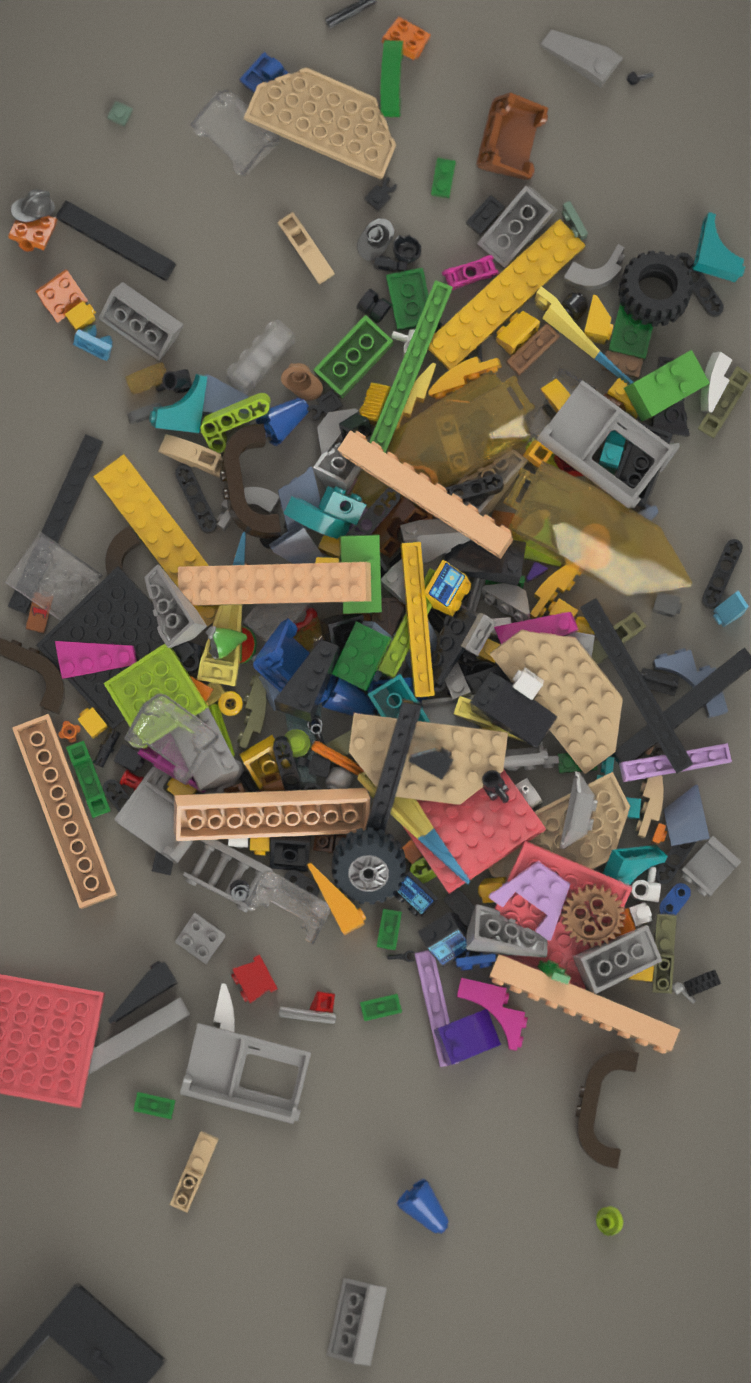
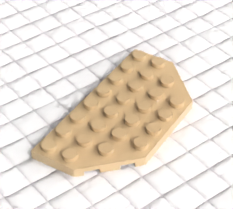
M307 67L300 69L298 72L275 78L273 81L258 84L243 118L245 121L381 180L396 147L394 138L390 135L389 127L378 108V102L375 97Z
M520 630L490 653L513 684L515 681L512 679L518 670L522 672L524 668H527L544 680L542 687L533 699L558 716L550 731L584 774L616 752L623 697L576 637Z
M354 713L349 753L377 787L397 718ZM417 721L395 797L460 805L483 787L482 777L487 771L503 772L508 732ZM442 747L451 751L454 758L443 780L408 761V757L411 754L433 748L441 749Z
M613 772L588 784L595 795V800H598L596 812L592 811L591 819H594L592 831L588 830L587 835L566 849L560 848L570 793L534 811L546 830L530 840L529 843L590 869L608 862L612 850L618 847L630 810V805ZM522 846L490 866L488 869L491 875L508 879Z

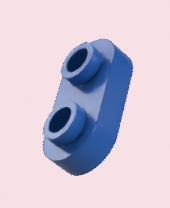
M683 883L676 884L660 903V913L677 914L690 898V888ZM679 889L684 890V896L678 895ZM666 905H672L673 910L671 912L667 911Z

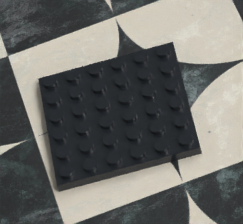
M117 566L36 646L60 671L55 641L134 646L137 661L165 643L158 633L157 627L159 625L157 617L153 613V602ZM188 641L172 647L182 664L196 651ZM130 666L66 678L112 729H115L125 720L104 683Z

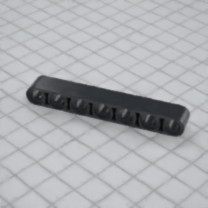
M64 201L55 216L63 224L164 281L168 280L176 267V263L69 201Z

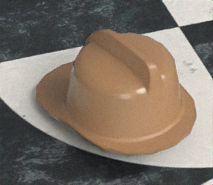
M291 363L281 374L282 384L301 399L315 400L322 394L323 386L321 381L311 373L310 368L305 364Z

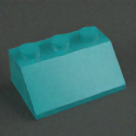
M401 674L368 694L382 717L397 718L402 699L418 702ZM421 708L418 721L430 722Z

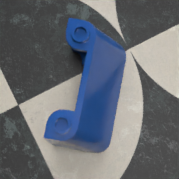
M289 618L277 626L253 662L255 670L279 692L282 691L310 654L293 638L298 629ZM331 675L320 703L329 698L337 676Z

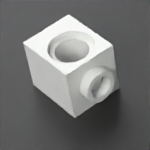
M524 668L522 672L518 670L512 679L515 681L513 687L531 700L544 683L543 679L527 668Z

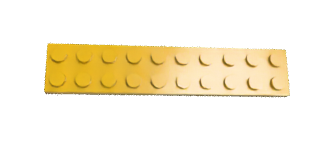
M559 219L434 334L428 350L448 370L460 364L525 304L541 286L543 287L579 254L586 245L578 237L575 238L572 231Z
M124 454L93 476L177 587L178 567L209 566ZM219 605L194 606V608L198 611L207 627L214 623Z

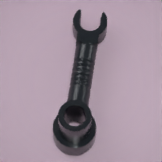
M315 714L312 722L306 721L307 727L314 734L316 741L325 745L321 733L322 719L319 715Z

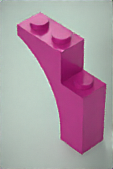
M461 978L457 998L472 1001L487 1009L503 1028L508 1049L517 1051V1047L521 1048L524 1037L520 1036L521 1029L526 1028L528 1017H524L525 1012L503 1007V1004L507 1005L509 993H506L507 988Z

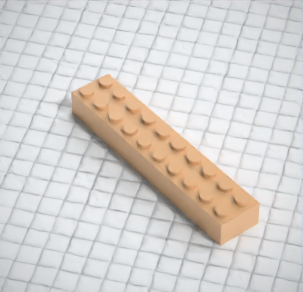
M350 431L338 448L341 456L499 559L502 558L512 543V533L508 528L503 525L498 527L495 525V520L486 514L484 517L481 516L478 509L471 504H468V506L464 505L462 499L454 493L450 496L442 485L438 483L436 485L432 484L430 478L423 473L418 475L411 465L406 462L401 464L398 457L389 451L387 454L384 453L382 447L374 441L370 444L362 433Z
M343 562L178 567V588L193 606L371 602V563Z
M47 714L12 727L79 908L84 909L118 896L50 715Z
M366 788L174 795L173 830L176 841L347 834L351 831L356 833V829L363 828L365 830L370 813V796Z
M500 954L497 956L489 978L492 979L491 983L501 987L503 984L510 986V991L518 994L521 991L528 994L527 998L537 1002L539 999L546 1001V1006L554 1009L557 1007L563 1008V1013L573 1017L575 1014L582 1016V1021L590 1024L593 1022L599 1023V1028L609 1032L612 1029L618 1031V1036L626 1039L630 1037L635 1038V1043L645 1047L648 1044L654 1046V1051L662 1054L672 1051L680 1031L678 1028L570 983L565 984L552 980L545 973Z

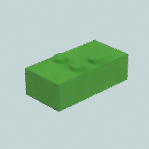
M365 315L313 371L343 399L394 345V342Z
M690 350L624 387V390L641 421H644L703 388L710 382L693 351Z
M379 535L339 536L340 563H371V602H341L342 613L382 612Z

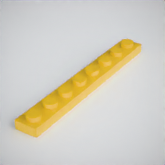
M421 542L402 543L401 555L415 698L430 697L435 695L426 595L424 594L425 583Z

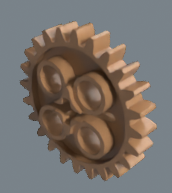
M586 884L584 891L578 887V894L572 891L573 899L566 898L569 905L564 904L563 909L566 911L562 912V917H565L562 923L567 925L565 927L566 932L571 931L569 934L570 938L576 936V943L583 940V946L590 942L591 947L594 946V942H597L599 947H601V941L603 940L609 944V937L615 940L614 932L621 933L618 926L624 927V923L620 920L625 919V915L621 914L625 911L624 907H618L622 904V900H616L618 897L617 893L610 895V888L605 892L604 885L597 889L596 884H593L592 889H589V886ZM596 899L603 901L600 906H594L592 903ZM585 901H588L593 914L597 916V921L602 930L598 929L594 918L590 916V911L584 903ZM578 908H583L585 913L577 915L575 911ZM604 916L612 918L609 923L601 921ZM587 925L594 926V930L591 932L585 931L584 928Z

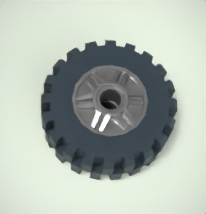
M368 827V830H363V828L356 829V833L352 831L347 833L346 839L344 837L341 838L338 845L335 846L332 856V878H334L336 888H340L339 891L343 895L347 894L348 899L351 901L358 900L359 904L370 902V905L375 904L376 901H380V903L385 902L386 897L392 898L396 895V891H399L402 887L401 882L405 880L406 859L404 849H401V844L398 840L394 841L392 834L388 833L386 835L382 829L374 831V828Z

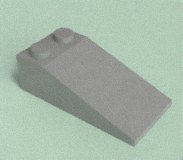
M525 186L477 244L488 254L493 255V258L506 268L558 210L531 186Z
M648 925L616 937L615 940L611 939L609 944L604 942L601 943V947L596 945L573 956L586 990L594 994L662 961Z

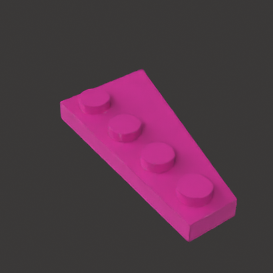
M571 612L494 627L501 644L520 630L556 634L558 636H567L579 630Z
M55 641L62 679L127 667L137 662L134 646Z

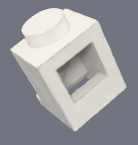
M646 903L629 908L635 927L653 921L651 910Z

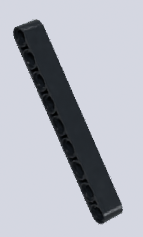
M746 648L736 653L664 711L673 730L751 669V654ZM647 724L618 747L611 756L614 757L618 765L621 762L637 760L656 745L658 741Z

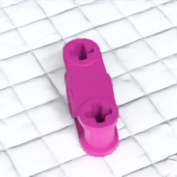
M489 255L458 267L446 269L442 272V276H445L447 284L453 287V291L484 279L493 278L499 272L495 269L493 255ZM473 270L475 275L470 277L465 272Z

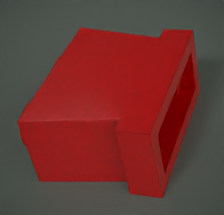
M260 954L253 958L254 962L232 969L234 973L231 976L235 984L240 983L243 989L240 993L244 1001L249 1000L250 1004L270 990L273 993L278 990Z

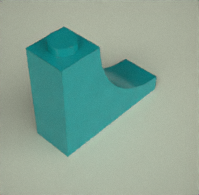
M708 212L702 222L692 270L736 282L744 274V258L735 255L725 247L716 230V214Z
M195 374L190 390L176 403L164 407H153V411L150 412L149 416L151 426L161 429L200 433L207 376Z
M615 430L611 431L606 437L598 463L611 474H615L626 440L625 437Z
M657 845L613 849L603 874L630 885L648 868L664 863L667 855Z

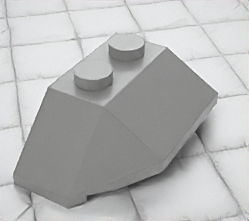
M575 772L560 843V848L566 849L587 835L588 830L592 831L594 819H591L592 811L596 812L598 800H595L594 793L579 772Z

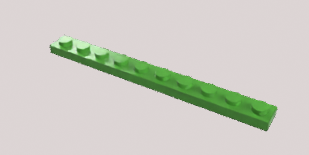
M437 280L433 284L369 442L371 444L374 441L380 445L384 453L387 452L453 289L452 286Z

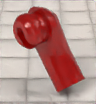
M308 608L304 621L295 624L298 629L297 633L314 627L318 618V613L314 608Z

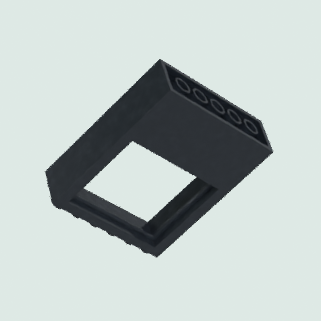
M77 1283L1 1370L0 1383H10L49 1336L102 1383H148L167 1360L86 1288ZM92 1348L102 1352L100 1358L114 1367L112 1371L102 1364L91 1360L90 1352Z

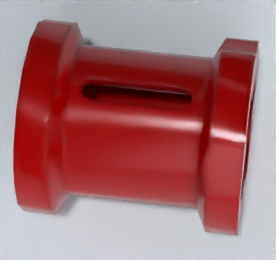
M126 769L119 784H125L135 791L144 777H138L131 773L129 769Z

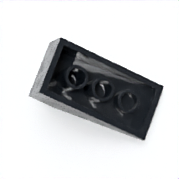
M641 423L670 445L673 434ZM629 441L615 477L633 489L654 464V459ZM661 467L638 496L641 500L636 505L637 507L646 509Z
M469 540L464 544H458L451 548V552L445 554L444 561L466 576L517 586L521 578L526 542L513 540L502 558L499 559L480 545Z
M490 672L470 702L472 712L535 748H538L558 718L557 715L537 701L531 700L516 690L511 683Z
M157 961L150 966L151 970L145 974L109 1018L110 1024H115L178 984L167 963Z

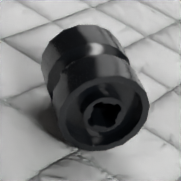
M370 288L361 298L356 308L363 314L368 313L369 318L379 324L390 310L392 304L385 298L380 299L379 294Z

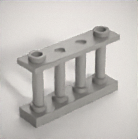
M215 839L201 840L204 843V850L191 875L184 872L185 882L193 886L199 884L238 904L237 908L245 913L248 910L253 912L254 907L249 904L261 880L265 879L266 876L271 877L274 870ZM217 850L221 852V859L207 884L198 879V876L210 853ZM233 858L239 861L237 864L239 866L226 891L223 892L215 888V885L228 860L231 861ZM250 867L256 870L254 873L256 875L249 887V897L243 901L234 900L230 891L231 883L241 879L245 869L248 870Z

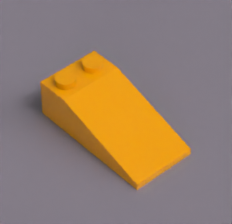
M307 864L342 933L346 935L365 925L363 921L366 917L362 909H357L313 864Z

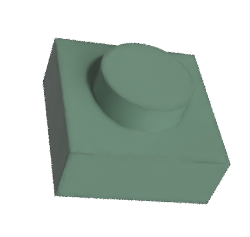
M115 101L107 118L125 127L133 109Z

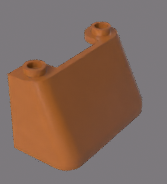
M511 92L496 97L490 106L477 158V168L523 180L531 179L535 168L533 163L529 161L536 129L544 125L548 119V107Z

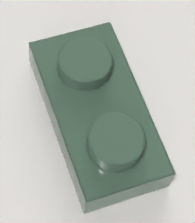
M570 201L564 203L561 213L565 221L570 222L572 226L570 230L573 235L581 241L586 239L588 232Z

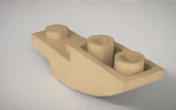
M293 212L277 222L319 285L335 275Z
M168 434L165 435L158 452L192 468L197 467L220 478V470H222V457L220 453L185 439Z
M662 775L647 778V781H643L639 791L642 792L641 798L647 799L648 802L644 801L641 813H644L642 821L638 820L635 831H638L637 837L644 839L650 822L658 823L660 819L664 792Z
M202 1131L200 1132L170 1202L171 1206L188 1212L219 1138Z

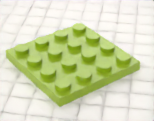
M166 644L155 649L104 683L143 749L209 708L173 648H168Z

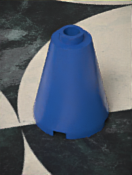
M292 399L269 408L268 413L255 419L256 424L264 423L266 437L269 436L271 439L269 442L274 446H278L308 414L307 408L309 406L304 399Z
M336 677L329 698L322 702V707L351 716L354 713L375 715L377 711L371 699L363 691L339 677Z
M421 1179L412 1185L413 1189L410 1191L406 1190L396 1204L402 1211L433 1233H442L448 1228L449 1220L429 1182L426 1179Z

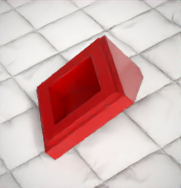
M317 991L310 1010L333 1013L335 994Z

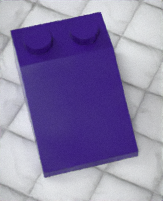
M487 1009L433 1030L447 1066L501 1045Z

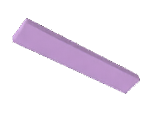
M728 743L687 750L686 752L693 765L683 771L731 763ZM666 755L619 763L623 782L676 773Z
M427 950L414 954L439 1065L444 1067L447 1064L433 1030L449 1024L450 1020L436 959Z

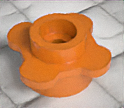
M64 721L58 735L61 739L65 738L70 743H74L77 733L81 731L79 725H73L69 721Z

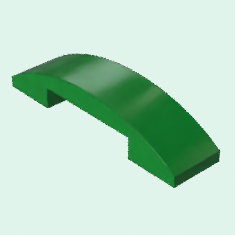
M384 40L380 90L381 114L384 117H400L401 115L400 83L404 41Z
M84 740L66 747L92 818L110 812V807Z

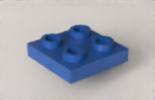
M264 52L239 81L251 92L255 93L258 84L273 81L275 78L290 73L284 69L278 60L273 57L271 58Z
M467 952L464 958H456V968L465 971L472 970L475 965H480V968L491 967L492 963L496 962L495 954L483 955V953L479 952V956L469 957V952Z

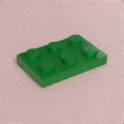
M423 268L386 275L397 331L415 328L418 324L429 297Z
M620 304L609 351L645 360L653 327L650 323L643 325L641 324L642 321L638 319L637 321L631 318L632 315L624 311L625 305L621 306Z
M356 622L332 674L367 691L392 638Z

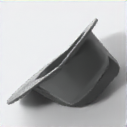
M33 189L28 192L26 197L14 202L11 207V213L16 220L31 222L52 214L55 206L50 199L49 191Z
M378 218L371 221L365 227L357 241V250L363 259L373 261L375 257L379 258L394 238V227L391 222L384 218Z

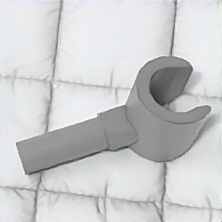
M676 982L672 985V990L676 995L682 992L692 1004L696 1002L692 996L689 997L682 983Z

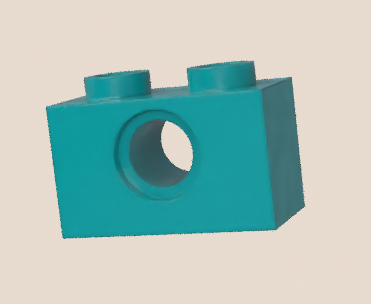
M328 486L318 507L325 513L357 525L366 507V504L361 500L362 497L355 493L351 495L346 494V490L335 486V488ZM346 500L345 506L340 507L341 502Z

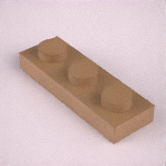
M546 323L506 363L520 376L560 338V335Z

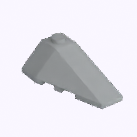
M551 30L540 44V46L600 88L623 59V57L606 46Z
M370 428L371 435L366 438L367 442H370V439L374 432V429ZM338 443L332 450L326 451L321 455L313 467V471L326 489L328 486L332 488L338 486L346 490L345 493L347 494L361 468L341 456L338 448L342 443Z
M512 449L495 459L487 467H482L475 474L461 479L458 484L497 474L503 478L504 488L500 493L463 504L466 506L471 504L478 509L479 514L483 517L485 514L489 515L528 460ZM493 481L494 487L498 486V483H496V481ZM485 483V490H488L487 483ZM475 485L471 490L474 493H479L482 487ZM460 490L454 492L459 497H462L464 494Z
M440 519L418 520L400 525L405 543L421 542L423 565L434 562L436 557L443 553L447 554L451 552V548L470 540Z
M445 553L436 557L434 562L423 565L424 577L429 568L436 571ZM401 559L381 578V583L385 590L406 605Z
M156 565L144 577L149 598L153 602V613L157 617L158 633L168 648L194 639L207 627L198 611L160 565Z
M476 905L467 930L466 949L489 954L546 958L548 940L537 932L516 924V921L512 918L507 919L500 915V912L496 909Z

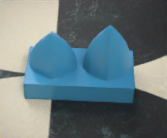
M95 324L87 326L83 330L78 329L73 345L107 361L112 349L110 335L99 339L96 338Z

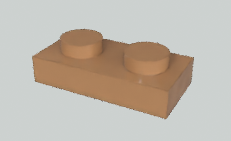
M609 350L606 351L605 356L626 376L639 378L643 359ZM602 366V370L609 371L607 368Z

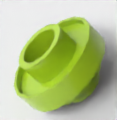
M293 729L284 735L291 742L295 758L306 755L310 749V739L304 731Z
M612 1206L601 1208L596 1215L597 1227L607 1236L619 1233L623 1227V1218L619 1210Z

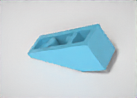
M737 591L714 609L713 617L718 625L722 624L725 627L741 617L749 606L740 592Z

